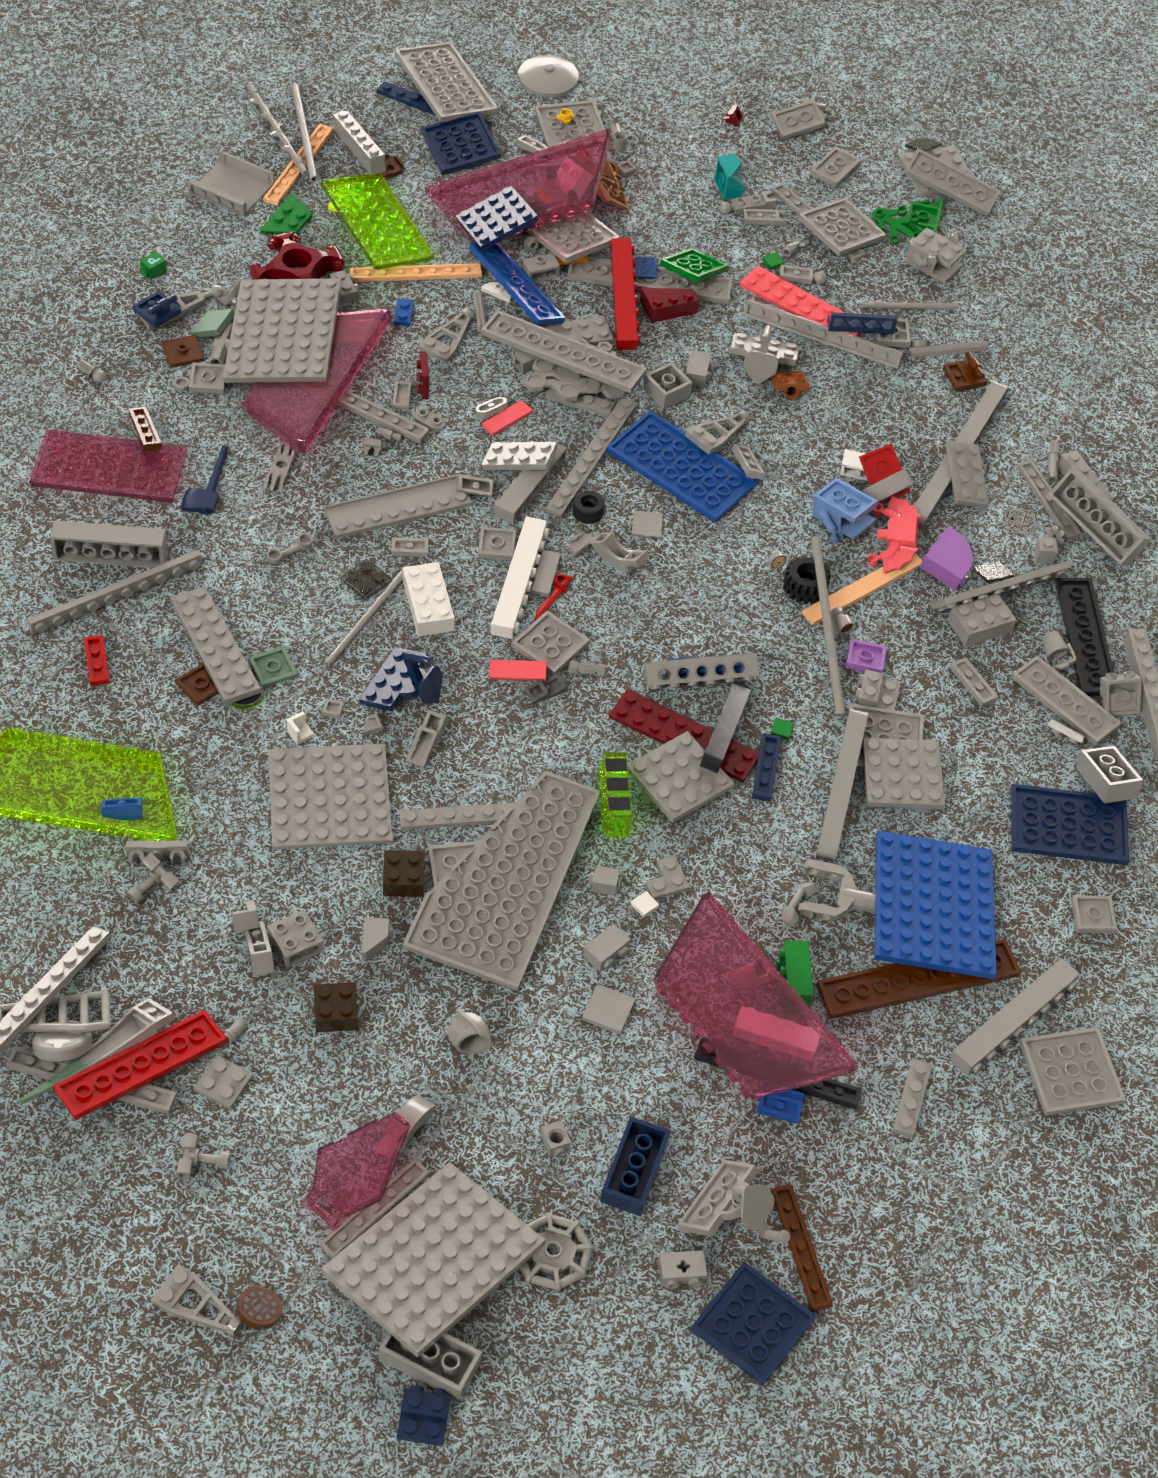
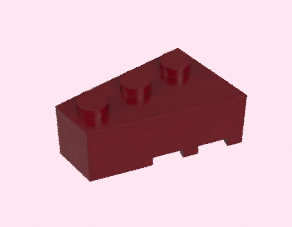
M641 288L640 302L651 323L692 315L698 312L699 298L693 289Z

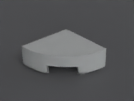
M377 713L372 714L364 724L365 735L383 730Z

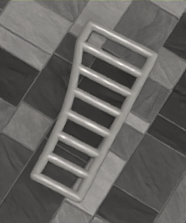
M101 990L54 997L37 1014V1023L28 1024L20 1033L91 1032L109 1029L111 1027L109 991ZM101 999L102 1021L89 1023L88 1001ZM18 1002L0 1005V1020L2 1019V1013L9 1012ZM80 1002V1024L67 1023V1004ZM58 1005V1023H45V1007Z

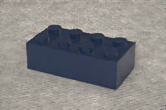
M630 1116L604 1183L600 1202L642 1216L667 1148L671 1130Z

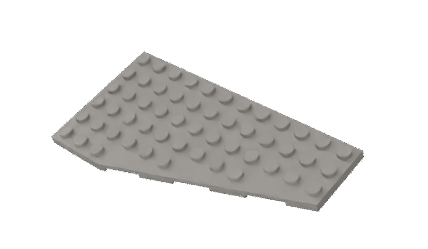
M545 771L530 786V789L491 826L490 830L475 846L469 849L450 868V871L441 881L425 894L402 948L518 991L599 798L600 790Z

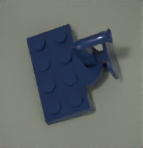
M395 647L360 696L359 702L369 707L392 712L402 698L409 699L419 695L422 703H438L443 676L440 668L436 665H433L427 673L423 669L425 664L427 667L431 666L433 656L429 657L427 653Z

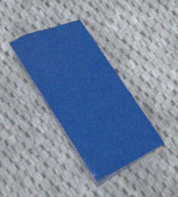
M142 798L102 800V820L142 819Z

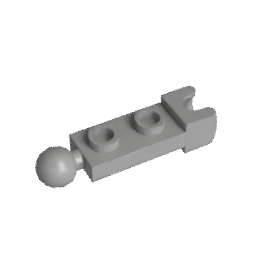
M769 190L763 191L758 195L731 199L730 203H721L719 208L723 214H728L731 210L735 214L743 213V209L770 210L776 208L777 200L776 198H771L772 191Z

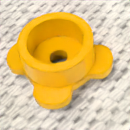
M567 108L561 109L560 115H557V120H561L563 123H570L571 119L575 118L572 111Z

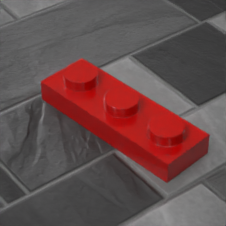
M103 635L83 637L90 686L110 684Z

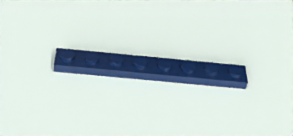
M386 81L377 88V93L436 116L422 95ZM484 120L488 129H490L492 123Z

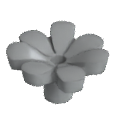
M1056 525L1052 528H1045L1047 534H1043L1042 537L1056 538L1057 548L1060 544L1064 543L1065 540L1062 538L1065 534L1064 530L1059 531V527Z

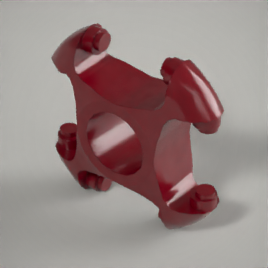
M286 232L271 237L268 242V248L270 250H277L279 253L265 267H261L259 263H253L250 265L249 270L252 280L320 279L329 271L339 272L344 270L345 263L341 252L336 246H327L326 252L306 247L300 244L301 237L298 234ZM292 267H304V268H302V269H293Z

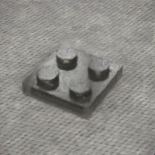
M366 559L341 576L340 581L361 599L367 601L392 582V578L369 559Z

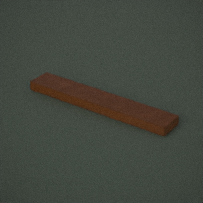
M792 1184L771 1189L783 1230H787L790 1234L788 1245L811 1312L833 1307Z

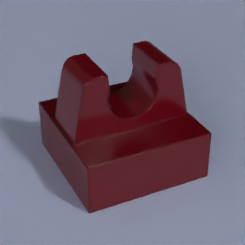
M733 105L730 111L726 113L727 117H724L726 123H732L735 127H738L743 119L738 105Z

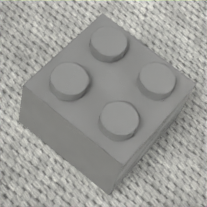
M673 362L645 374L643 390L663 410L691 396L692 381Z

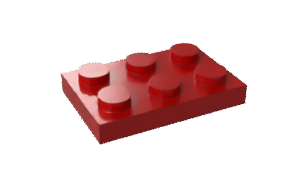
M892 443L858 457L870 486L902 470ZM907 488L893 496L899 498L901 496L911 493L910 488ZM889 497V498H887V499H885V500H883V501H881V502H879V503L884 504V503H886V502H889L890 499H891V497Z

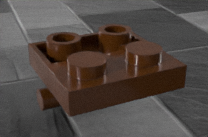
M971 351L965 353L967 360L943 365V371L956 392L987 385L988 381L981 369L982 366L978 359L974 358Z

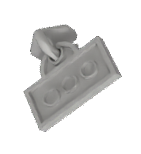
M770 325L764 327L761 337L734 333L729 353L745 356L743 368L755 384H760L775 375L778 363L791 366L796 365L800 346H796L794 343L786 344L778 340H770L772 331Z
M730 1160L722 1161L677 1224L683 1231L713 1237L724 1220H733L741 1217L749 1230L756 1231L763 1239L788 1243L790 1240V1234L787 1230H781L780 1232L770 1230L764 1222L773 1209L774 1196L766 1185H749L759 1172L756 1165Z

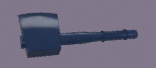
M222 446L219 452V457L206 490L188 488L182 499V510L199 512V514L203 515L214 513L219 499V493L215 492L229 450L227 446Z

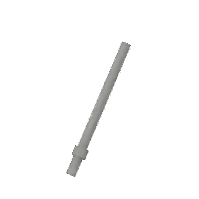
M875 300L874 302H862L861 307L862 309L875 310L958 309V303L882 302V300Z

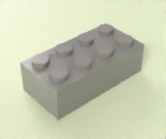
M388 1332L378 1349V1360L434 1389L445 1390L447 1395H451V1398L460 1402L481 1364L482 1351L445 1333L417 1358Z

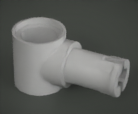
M613 123L610 125L613 148L616 151H624L627 146V134L621 131L618 123H616V126Z

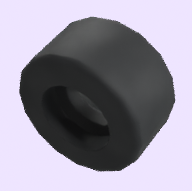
M586 490L575 496L573 500V515L579 522L593 524L600 521L604 516L605 500L599 493Z

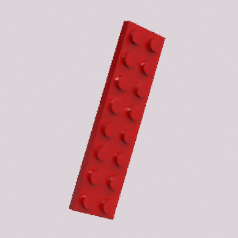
M203 1010L53 1085V1089L76 1121L227 1043V1037L206 1010Z

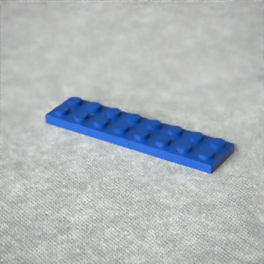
M470 243L469 249L536 325L564 323L566 317L499 243L483 252L476 243Z

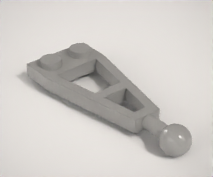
M214 285L210 291L202 294L199 290L177 294L178 300L174 303L181 307L182 313L159 327L165 326L205 304V299L222 297L224 294L223 288L219 285ZM194 300L186 305L183 303L185 301ZM139 316L149 331L156 329Z

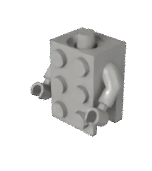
M925 228L916 238L913 237L910 240L905 262L946 284L963 266L962 263L957 261L967 251V249L957 244L962 239L961 232L956 231L951 236L945 238Z

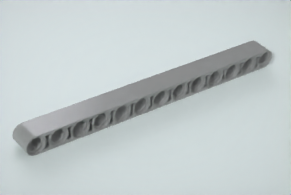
M996 381L991 382L955 441L970 444L977 443L978 437H981L984 432V427H987L991 416L993 417L997 411V406H1000L1003 397L1006 396L1009 389L1008 386ZM947 454L914 505L917 507V514L921 516V519H918L919 528L922 530L924 529V524H927L931 513H934L937 508L938 501L942 500L944 492L951 485Z

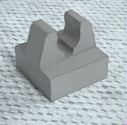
M364 438L365 455L368 456L369 451L374 449V456L378 457L383 448L382 440Z

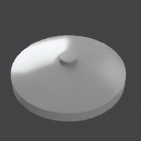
M541 55L532 57L522 63L519 68L518 79L521 86L534 95L560 97L572 92L576 88L579 73L576 67L564 58Z

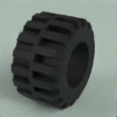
M803 556V558L796 557L795 560H791L790 564L787 565L783 581V589H786V595L790 594L789 598L792 600L796 598L798 603L804 601L803 604H807L810 601L811 604H815V600L819 602L814 557ZM824 562L828 589L831 579L830 569L827 568V564ZM802 578H808V579H811L812 581H807V580H804V579H802Z

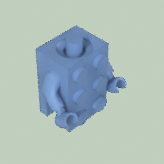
M835 478L814 494L813 517L822 521L827 530L832 533L830 536L831 542L837 543L838 539L841 540L843 538V534L854 540L876 523L877 519L871 515L873 513L872 510L877 507L878 501L844 481Z

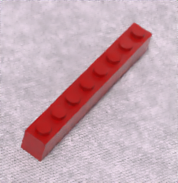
M611 238L610 251L617 350H637V344H640V334H637L640 324L639 321H636V318L639 317V309L635 308V305H638V295H635L637 293V283H634V280H636V270H633V267H635V257H632L634 255V245H631V238Z

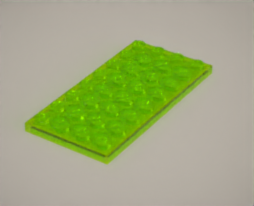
M367 173L322 180L321 187L374 270L434 260V253L381 173L375 175Z

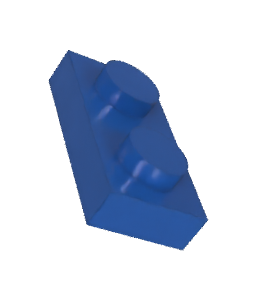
M397 299L393 325L410 327L414 300Z

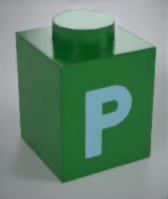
M157 252L140 260V272L150 280L167 272L166 260Z

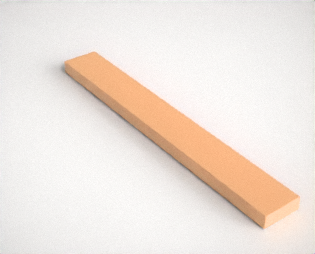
M319 124L311 134L310 142L313 157L316 156L334 132V128ZM302 146L297 155L305 158L303 163L305 168H307L304 147ZM293 159L264 196V202L278 206L302 173L295 166Z
M481 263L350 268L353 282L482 278Z
M914 554L912 561L905 563L900 570H891L885 574L884 567H881L829 596L830 610L836 607L844 609L916 570L921 565L922 560ZM820 601L802 611V614L813 626L823 621Z

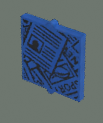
M635 257V267H633V270H636V278L657 279L655 257Z

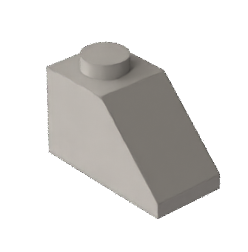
M365 917L361 951L362 962H367L388 946V939L393 938V927H389V919Z

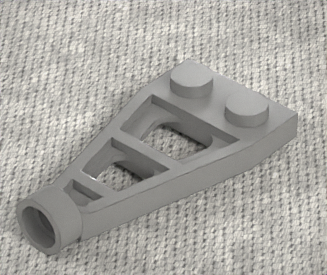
M464 308L458 316L429 334L418 345V349L426 351L427 354L447 363L457 352L469 324L474 318V313L470 309ZM453 326L461 328L458 334L449 329ZM446 335L452 338L453 341L448 346L437 339Z
M742 410L733 416L697 424L686 430L685 436L710 455L721 449L745 424L749 423L750 416L748 412ZM728 424L733 429L728 431L722 425ZM714 429L722 436L716 439L707 431Z
M180 1264L176 1266L151 1299V1303L170 1315L228 1333L232 1337H236L244 1325L241 1319L233 1315L196 1274ZM190 1289L195 1290L202 1298L196 1309H188L179 1304V1301ZM207 1304H212L220 1311L215 1320H210L201 1315Z

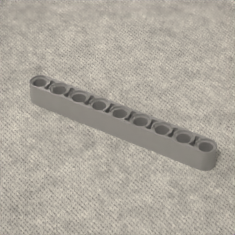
M849 709L816 856L832 860L836 859L867 723V712Z

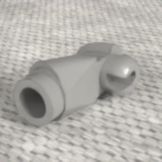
M795 239L793 243L787 244L784 247L782 253L788 258L798 253L799 250H806L807 243L803 242V239Z

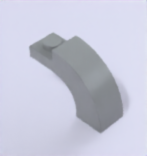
M601 532L590 542L603 560L623 572L630 573L634 568L642 566L645 563L644 561L650 557L647 550H630L624 547L617 540L613 532Z
M420 1095L411 1098L385 1130L386 1135L376 1151L395 1163L413 1134L428 1122L436 1105Z

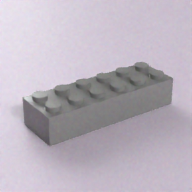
M1071 468L1048 494L1120 565H1129L1152 540L1079 469Z
M54 521L50 535L54 560L154 568L166 563L168 554L165 529Z

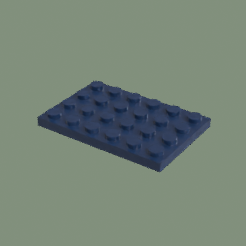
M1020 784L1011 785V851L1128 865L1130 860L1126 800L1104 803L1094 793Z

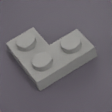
M675 855L657 860L656 864L662 877L646 881L645 883L649 894L655 900L690 889L689 883Z

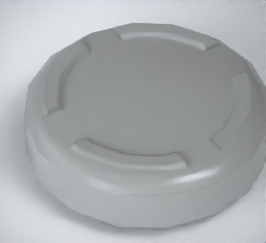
M67 1020V1023L80 1024V1022L74 1020ZM36 1032L32 1037L34 1054L39 1059L50 1063L70 1062L78 1059L89 1051L93 1044L91 1032Z

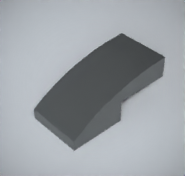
M557 673L544 682H541V680L536 681L524 690L532 703L536 704L568 691V688Z

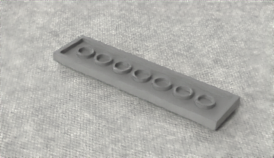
M1070 560L953 595L932 602L930 606L933 610L938 609L939 612L1058 576L1066 573V569L1072 567Z
M203 586L170 597L180 621L204 663L224 704L227 705L261 693L257 680L207 588Z

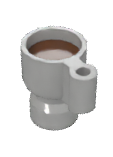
M836 607L831 610L832 620L835 621L833 623L834 638L839 635L843 636L842 632L848 631L850 634L855 630V623L849 615H845L842 607Z

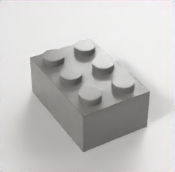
M998 593L951 608L947 621L964 647H968L1012 633L1016 618Z
M1115 746L1081 750L1076 769L1104 803L1138 798L1143 779Z

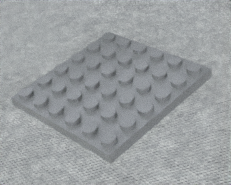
M385 743L268 749L273 850L393 843Z

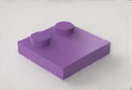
M851 639L845 668L865 672V669L883 673L887 646Z

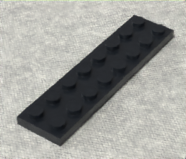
M1056 578L1055 585L1068 642L1071 644L1077 658L1074 669L1078 687L1088 696H1100V677H1106V673H1114L1092 578Z

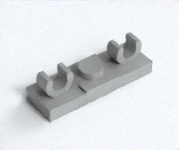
M126 841L127 857H129L130 864H133V859L136 857L140 858L142 862L149 853H152L158 860L163 857H170L171 864H174L176 857H181L182 864H184L186 861L185 856H189L188 841Z

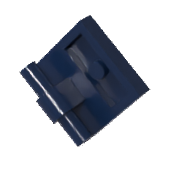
M160 291L133 305V311L154 328L161 326L182 313L181 307L174 303L178 300L177 296L173 294L170 297H166Z

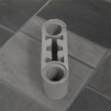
M903 469L865 488L861 492L876 499L879 503L909 488L914 483L907 470Z

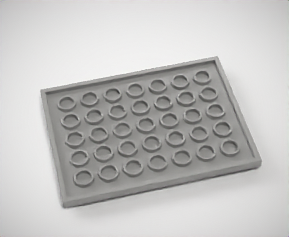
M341 279L241 280L223 374L224 383L327 382Z
M449 1162L323 1266L321 1273L418 1358L545 1245V1239Z

